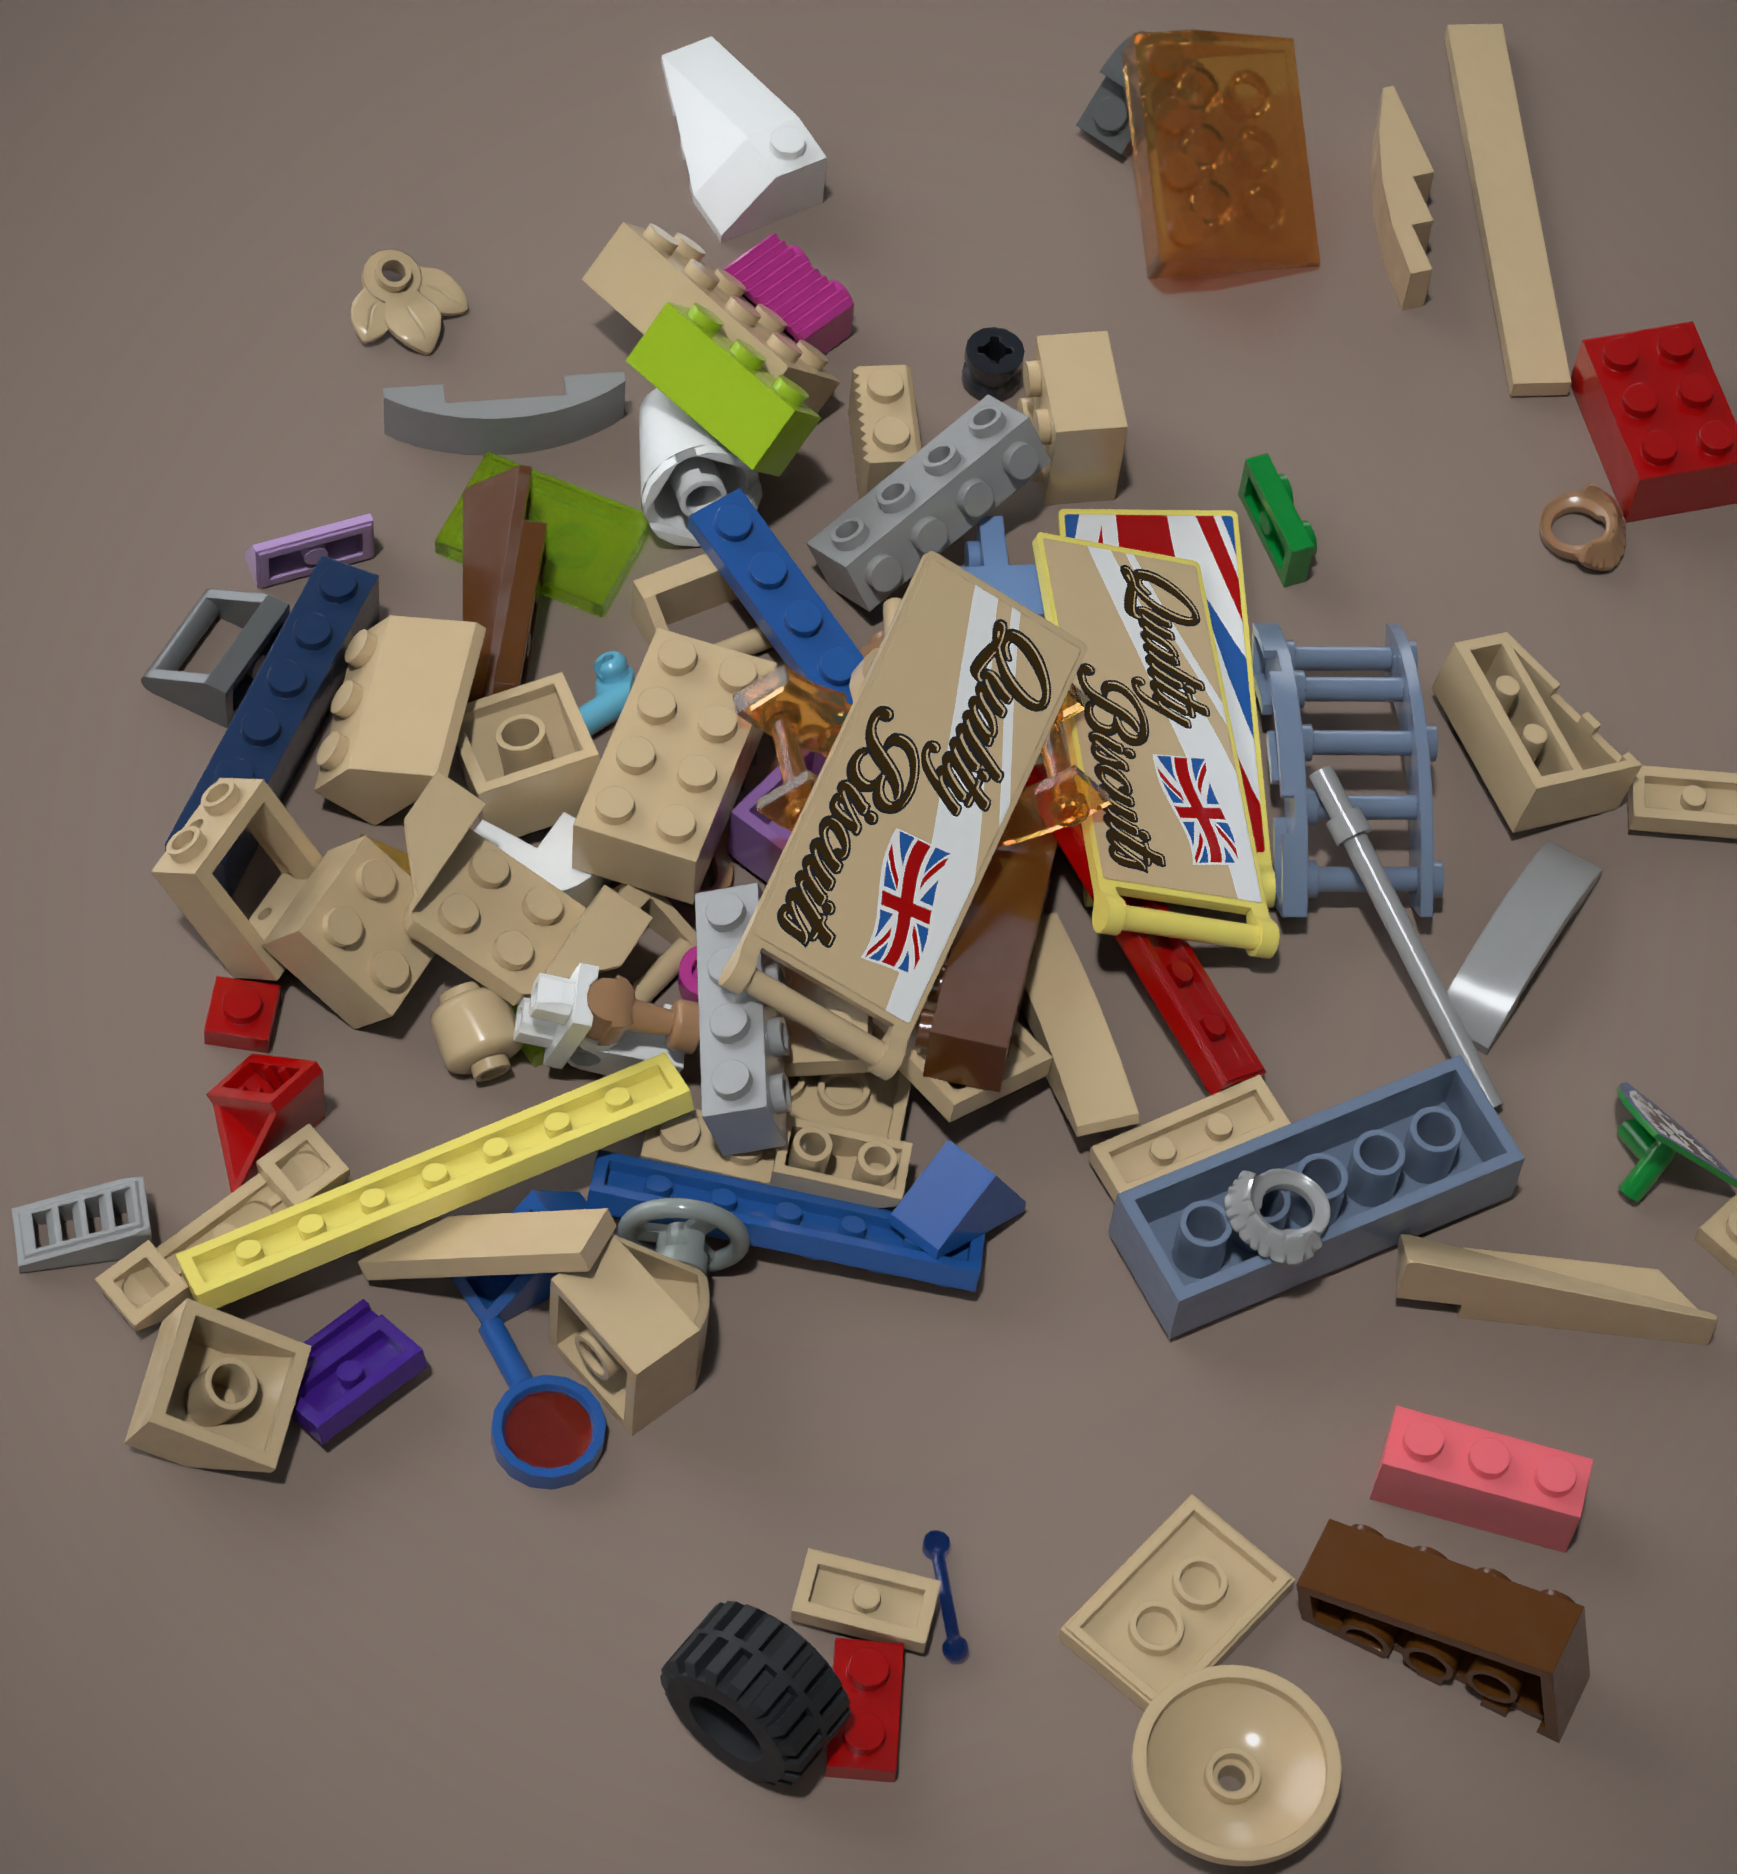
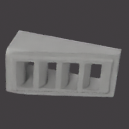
M143 1176L114 1180L11 1209L19 1273L123 1259L147 1240L152 1243ZM127 1213L128 1224L116 1227L114 1215ZM100 1217L102 1231L89 1234L87 1218ZM74 1220L76 1238L63 1241L60 1222ZM47 1224L50 1245L36 1248L33 1225Z

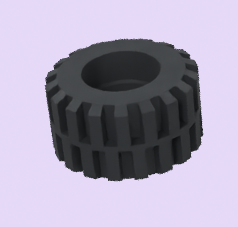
M727 1601L725 1604L720 1602L715 1605L661 1669L663 1674L660 1676V1680L665 1690L664 1694L681 1722L691 1734L727 1765L751 1778L773 1786L777 1784L787 1787L796 1783L846 1724L851 1715V1710L848 1707L850 1705L848 1694L824 1657L803 1636L786 1623L748 1604L743 1605L737 1601Z

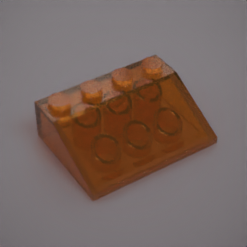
M1194 29L1133 33L1121 55L1147 278L1161 279L1318 267L1320 265V255L1294 39Z

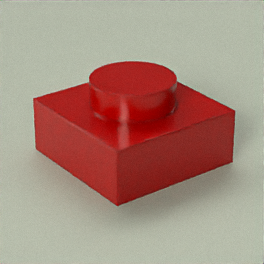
M216 976L204 1026V1044L269 1054L281 1001L280 985Z

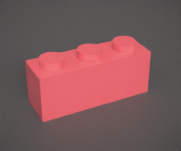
M1396 1405L1383 1443L1370 1499L1566 1553L1581 1518L1593 1459Z

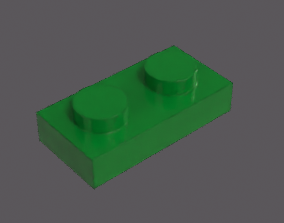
M1265 453L1246 458L1238 496L1283 587L1306 582L1312 556L1317 552L1314 530L1307 520H1301L1294 506L1291 484L1286 475L1278 474L1269 454Z

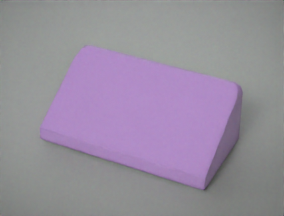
M371 513L252 545L245 551V559L256 587L263 588L311 575L321 555L346 564L374 557L373 518Z

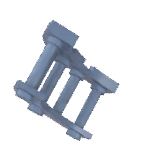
M1253 623L1252 668L1255 692L1262 715H1274L1276 731H1267L1266 738L1271 785H1280V798H1284L1285 817H1274L1272 821L1273 870L1276 878L1275 908L1282 917H1307L1308 898H1317L1318 892H1367L1355 867H1318L1316 860H1308V826H1316L1318 820L1331 819L1315 788H1307L1305 762H1311L1313 755L1404 756L1407 795H1347L1353 808H1361L1366 820H1409L1410 867H1384L1396 892H1409V904L1420 917H1433V898H1442L1444 891L1443 863L1441 860H1434L1433 799L1430 762H1435L1437 759L1438 732L1435 724H1426L1422 691L1417 671L1418 648L1416 641L1407 639L1399 623H1386L1385 646H1295L1294 640L1285 639L1278 623ZM1304 671H1384V677H1305ZM1305 702H1393L1400 730H1313L1311 724H1302L1300 708L1304 707Z

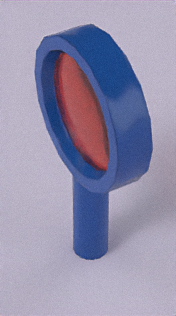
M495 1317L485 1321L479 1327L478 1332L509 1387V1390L504 1393L493 1413L491 1444L496 1461L511 1478L528 1487L553 1490L574 1485L593 1471L603 1455L606 1420L600 1402L587 1387L568 1377L553 1375L533 1377L502 1318Z

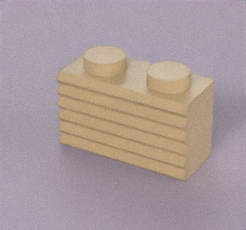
M907 365L858 366L852 371L848 416L850 417L849 425L851 426L850 435H852V454H854L855 473L857 474L858 500L921 450L912 371Z

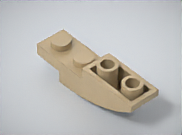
M695 1109L647 1129L640 1158L874 1208L897 1206L903 1199L913 1143L786 1115L787 1146L723 1156L702 1118V1110Z

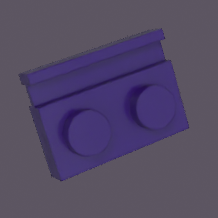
M362 1299L304 1342L312 1347L291 1417L323 1445L428 1367L423 1349L382 1314L380 1316L375 1314L371 1310L370 1304L365 1299Z

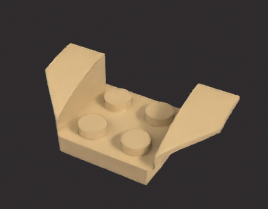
M437 770L404 818L406 846L414 898L409 904L406 933L513 1006L519 1004L523 997H531L533 984L539 973L569 979L579 963L599 966L598 973L621 967L653 917L606 885L602 887L587 908L470 829V826L486 803Z

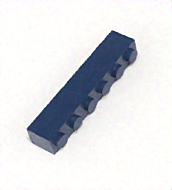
M321 555L165 842V852L168 841L185 826L201 804L204 792L216 783L219 778L264 779L282 803L331 711V703L336 692L344 682L349 664L345 661V653L349 643L359 631L363 629L369 630L375 626L380 618L379 575ZM245 827L212 873L230 897L235 892L259 846V842L247 827Z

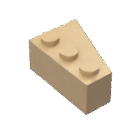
M1508 632L1454 643L1432 689L1512 833L1618 809L1642 764L1630 752L1621 756L1598 733L1601 724L1589 712L1580 716L1557 693L1561 684Z

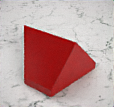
M252 1053L206 1094L213 1104L231 1193L259 1174L256 1161L307 1124L315 1128L325 1119L324 1073L317 1061Z

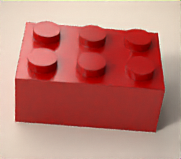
M1690 321L1582 340L1571 375L1570 387L1618 505L1622 510L1625 522L1629 523L1737 504V423L1694 322Z

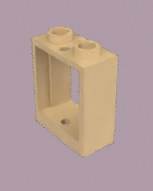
M219 778L216 783L204 792L201 804L185 826L168 841L166 852L157 862L151 873L233 978L278 981L286 967L261 945L323 857L264 779ZM245 827L249 829L282 872L249 920L212 874Z

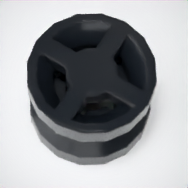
M989 327L973 333L967 340L961 379L964 389L970 396L981 401L985 396L990 395L1003 402L1013 397L1018 391L1021 379L1020 369L1022 368L1025 351L1021 340L1016 334L1007 329Z

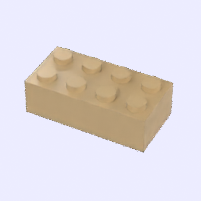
M626 222L620 225L582 278L589 287L642 334H645L666 302L691 308L694 303L702 305L723 321L724 325L720 329L722 334L733 343L736 339H740L759 351L766 358L762 368L775 379L782 375L799 385L809 395L805 404L815 413L820 411L840 383L839 380L824 368L829 362L825 355L806 341L799 340L796 344L783 332L787 323L768 307L758 304L755 308L742 296L746 291V287L734 276L721 268H717L714 272L701 261L706 253L690 238L678 232L672 237L652 223L646 229Z
M657 627L573 824L572 868L693 905L695 893H698L730 812L733 809L774 708L777 663Z

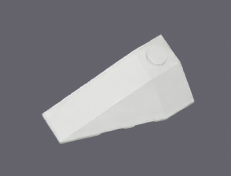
M711 36L662 55V69L672 112L677 120L683 160H686L692 200L721 243L823 203L826 155L800 118L718 41Z

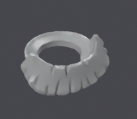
M1277 1168L1256 1175L1253 1172L1243 1170L1239 1174L1238 1179H1235L1233 1185L1229 1187L1224 1200L1225 1214L1228 1219H1231V1227L1235 1232L1239 1233L1242 1241L1250 1244V1248L1258 1251V1254L1262 1257H1270L1271 1260L1278 1263L1296 1266L1301 1265L1305 1260L1313 1258V1253L1323 1246L1321 1235L1329 1223L1330 1204L1322 1188L1311 1178L1300 1172ZM1278 1189L1290 1190L1299 1194L1311 1207L1312 1222L1301 1229L1280 1230L1273 1227L1260 1213L1263 1197L1270 1191Z

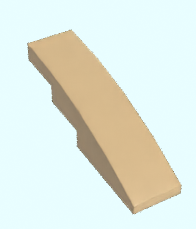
M1390 86L1382 90L1374 125L1370 168L1372 204L1383 262L1401 310L1424 306L1433 270L1425 253L1434 221L1426 205L1434 170L1395 87Z
M1057 912L1043 915L1020 1010L1036 1040L1053 1057L1046 1078L1077 1137L1138 1124L1139 1112L1119 1053L1080 958Z

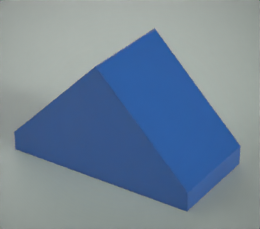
M947 1140L893 1210L889 1224L937 1260L1024 1212L1026 1201L998 1176L950 1140Z

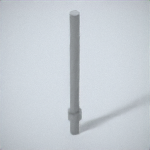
M1332 765L1315 771L1309 778L1331 819L1326 823V826L1337 847H1345L1451 1058L1458 1055L1462 1056L1494 1109H1498L1504 1103L1367 836L1371 832V828L1361 808H1353Z

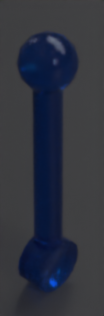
M933 1530L925 1535L922 1551L927 1558L932 1560L935 1579L942 1581L939 1600L947 1637L942 1644V1652L949 1661L959 1662L968 1655L969 1645L966 1639L960 1636L945 1560L950 1547V1539L944 1532Z

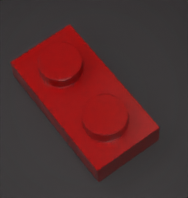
M835 1638L832 1669L848 1694L850 1701L848 1707L851 1710V1715L846 1724L827 1745L825 1777L894 1783L897 1767L904 1643Z

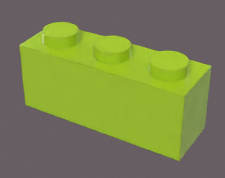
M666 302L630 353L626 362L750 469L780 477L821 420V417L805 404L809 395L787 377L779 375L775 379L762 368L766 358L751 345L740 339H736L734 343L720 332L724 325L723 321L707 308L698 303H694L691 308Z

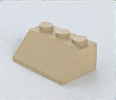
M390 615L369 630L363 629L359 631L347 647L345 661L349 664L343 684L336 692L331 703V712L335 715L330 733L322 743L317 754L316 761L320 765L314 792L376 826L417 801L437 770L448 777L486 628L477 622Z

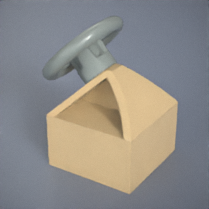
M662 1198L635 1205L621 1217L617 1228L618 1236L614 1235L609 1238L590 1271L562 1272L551 1279L548 1342L631 1436L695 1392L702 1367L707 1337L710 1292L706 1273L728 1268L739 1262L748 1252L750 1234L745 1224L733 1213L717 1205L687 1198ZM663 1218L689 1219L686 1222H673L668 1225L647 1223ZM717 1227L729 1236L730 1243L724 1248L714 1251L704 1240L705 1235ZM647 1241L656 1242V1246L648 1243Z

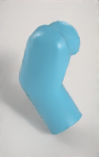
M617 651L605 652L594 662V671L597 674L595 698L578 707L591 736L618 720L635 681L633 668L627 665L626 657Z

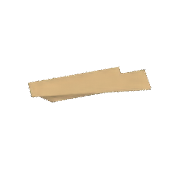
M1400 1234L1398 1239L1396 1298L1457 1304V1317L1700 1345L1709 1344L1717 1326L1716 1315L1698 1310L1659 1269L1465 1247L1459 1248L1407 1234Z

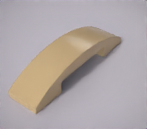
M310 1124L304 1126L256 1161L259 1174L164 1243L155 1248L147 1240L95 1278L99 1289L135 1331L163 1321L185 1299L188 1298L195 1301L189 1286L181 1274L175 1254L341 1186L351 1175L350 1169Z

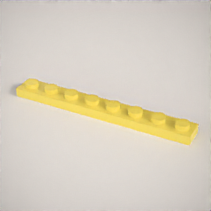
M666 1052L177 1253L175 1256L181 1274L196 1302L217 1309L695 1110L691 1092Z

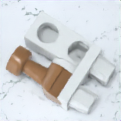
M579 963L569 979L539 973L534 981L531 997H523L517 1007L513 1041L545 1047L543 1065L562 1069L568 1062L571 1066L580 1070L608 1076L666 1052L680 1073L683 1069L685 1053L693 1054L700 1038L698 1002L679 999L673 1005L665 1003L661 1007L636 999L634 988L628 979L617 975L615 979L601 978L596 980L598 978L599 966Z

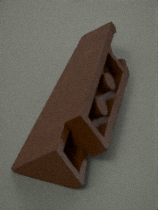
M516 466L469 486L463 493V621L477 622L486 628L467 703L526 684L549 554L547 523L530 521L534 499L531 466Z

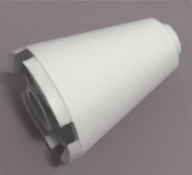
M656 388L643 399L639 407L642 511L657 537L674 545L698 547L700 546L687 528L689 515L738 488L742 489L757 510L762 497L758 471L750 469L659 389Z

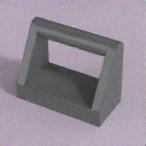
M219 589L205 590L141 678L142 685L151 693L228 728L288 618L290 604L264 593ZM217 617L242 628V631L211 674L178 671Z

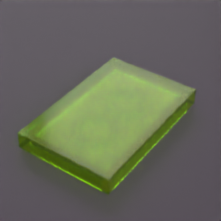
M486 452L464 491L475 483L521 464ZM532 469L534 499L530 521L547 523L549 554L542 594L602 617L651 530L650 524L641 510ZM463 493L435 539V553L463 563Z

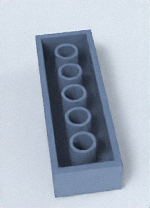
M1458 1055L1117 1194L1108 1233L1170 1339L1398 1244L1400 1234L1417 1236L1511 1197L1525 1157L1461 1055ZM1270 1169H1290L1308 1176L1322 1188L1328 1198L1331 1212L1329 1223L1321 1235L1323 1246L1313 1253V1258L1305 1260L1301 1265L1296 1266L1281 1264L1271 1260L1270 1257L1260 1256L1258 1251L1250 1248V1244L1240 1239L1239 1233L1235 1232L1231 1227V1219H1228L1225 1214L1224 1200L1229 1187L1233 1185L1235 1179H1238L1239 1174L1243 1170L1260 1175ZM1278 1189L1270 1191L1263 1197L1260 1213L1273 1227L1280 1230L1301 1229L1312 1222L1311 1207L1299 1194L1290 1190Z

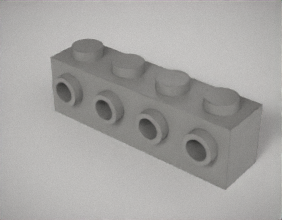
M987 395L806 544L829 586L870 612L914 575L923 555L930 551L938 554L943 552L1050 464L1051 460L1030 418L994 397Z
M758 883L695 893L702 1118L723 1156L787 1146L786 1113L792 1111L791 1089L787 1075L784 1073L783 1056L789 1055L790 1043L786 1022L782 1017V1013L743 991L735 995L721 987L718 983L724 966L736 950L763 894ZM760 952L756 968L787 986L783 965Z

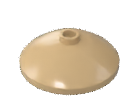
M1218 1665L1206 1667L1183 1675L1170 1683L1151 1701L1142 1715L1134 1736L1131 1752V1771L1134 1788L1145 1813L1152 1823L1166 1838L1184 1851L1206 1861L1222 1865L1255 1866L1267 1864L1285 1858L1304 1847L1319 1833L1327 1822L1334 1808L1341 1783L1342 1764L1338 1741L1333 1728L1319 1706L1304 1691L1290 1681L1274 1673L1250 1666ZM1224 1776L1234 1777L1240 1782L1242 1788L1238 1791H1228L1220 1785L1218 1779Z

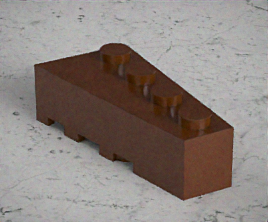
M1329 1519L1296 1584L1302 1620L1381 1658L1388 1656L1391 1649L1402 1654L1405 1662L1418 1672V1676L1439 1686H1442L1444 1680L1453 1678L1483 1695L1480 1706L1503 1717H1506L1510 1706L1541 1721L1536 1733L1557 1743H1560L1590 1678L1584 1606L1576 1604L1569 1596L1551 1589L1538 1591L1512 1582L1506 1575L1495 1569L1487 1567L1474 1569L1448 1560L1441 1552L1431 1547L1420 1545L1413 1548L1387 1539L1380 1532L1367 1525L1354 1524L1349 1526Z

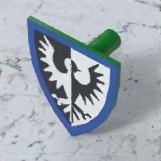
M1624 1082L1617 1087V1094L1620 1100L1636 1118V1120L1628 1119L1624 1121L1617 1132L1618 1138L1639 1159L1618 1186L1626 1196L1639 1203L1678 1153L1737 1187V1179L1681 1125L1629 1083Z

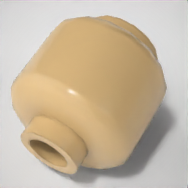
M476 980L462 983L442 993L437 999L439 1006L431 1014L429 1022L446 1068L456 1074H472L476 1082L491 1080L511 1069L509 1059L515 1056L524 1044L513 1041L516 1016L512 1005Z

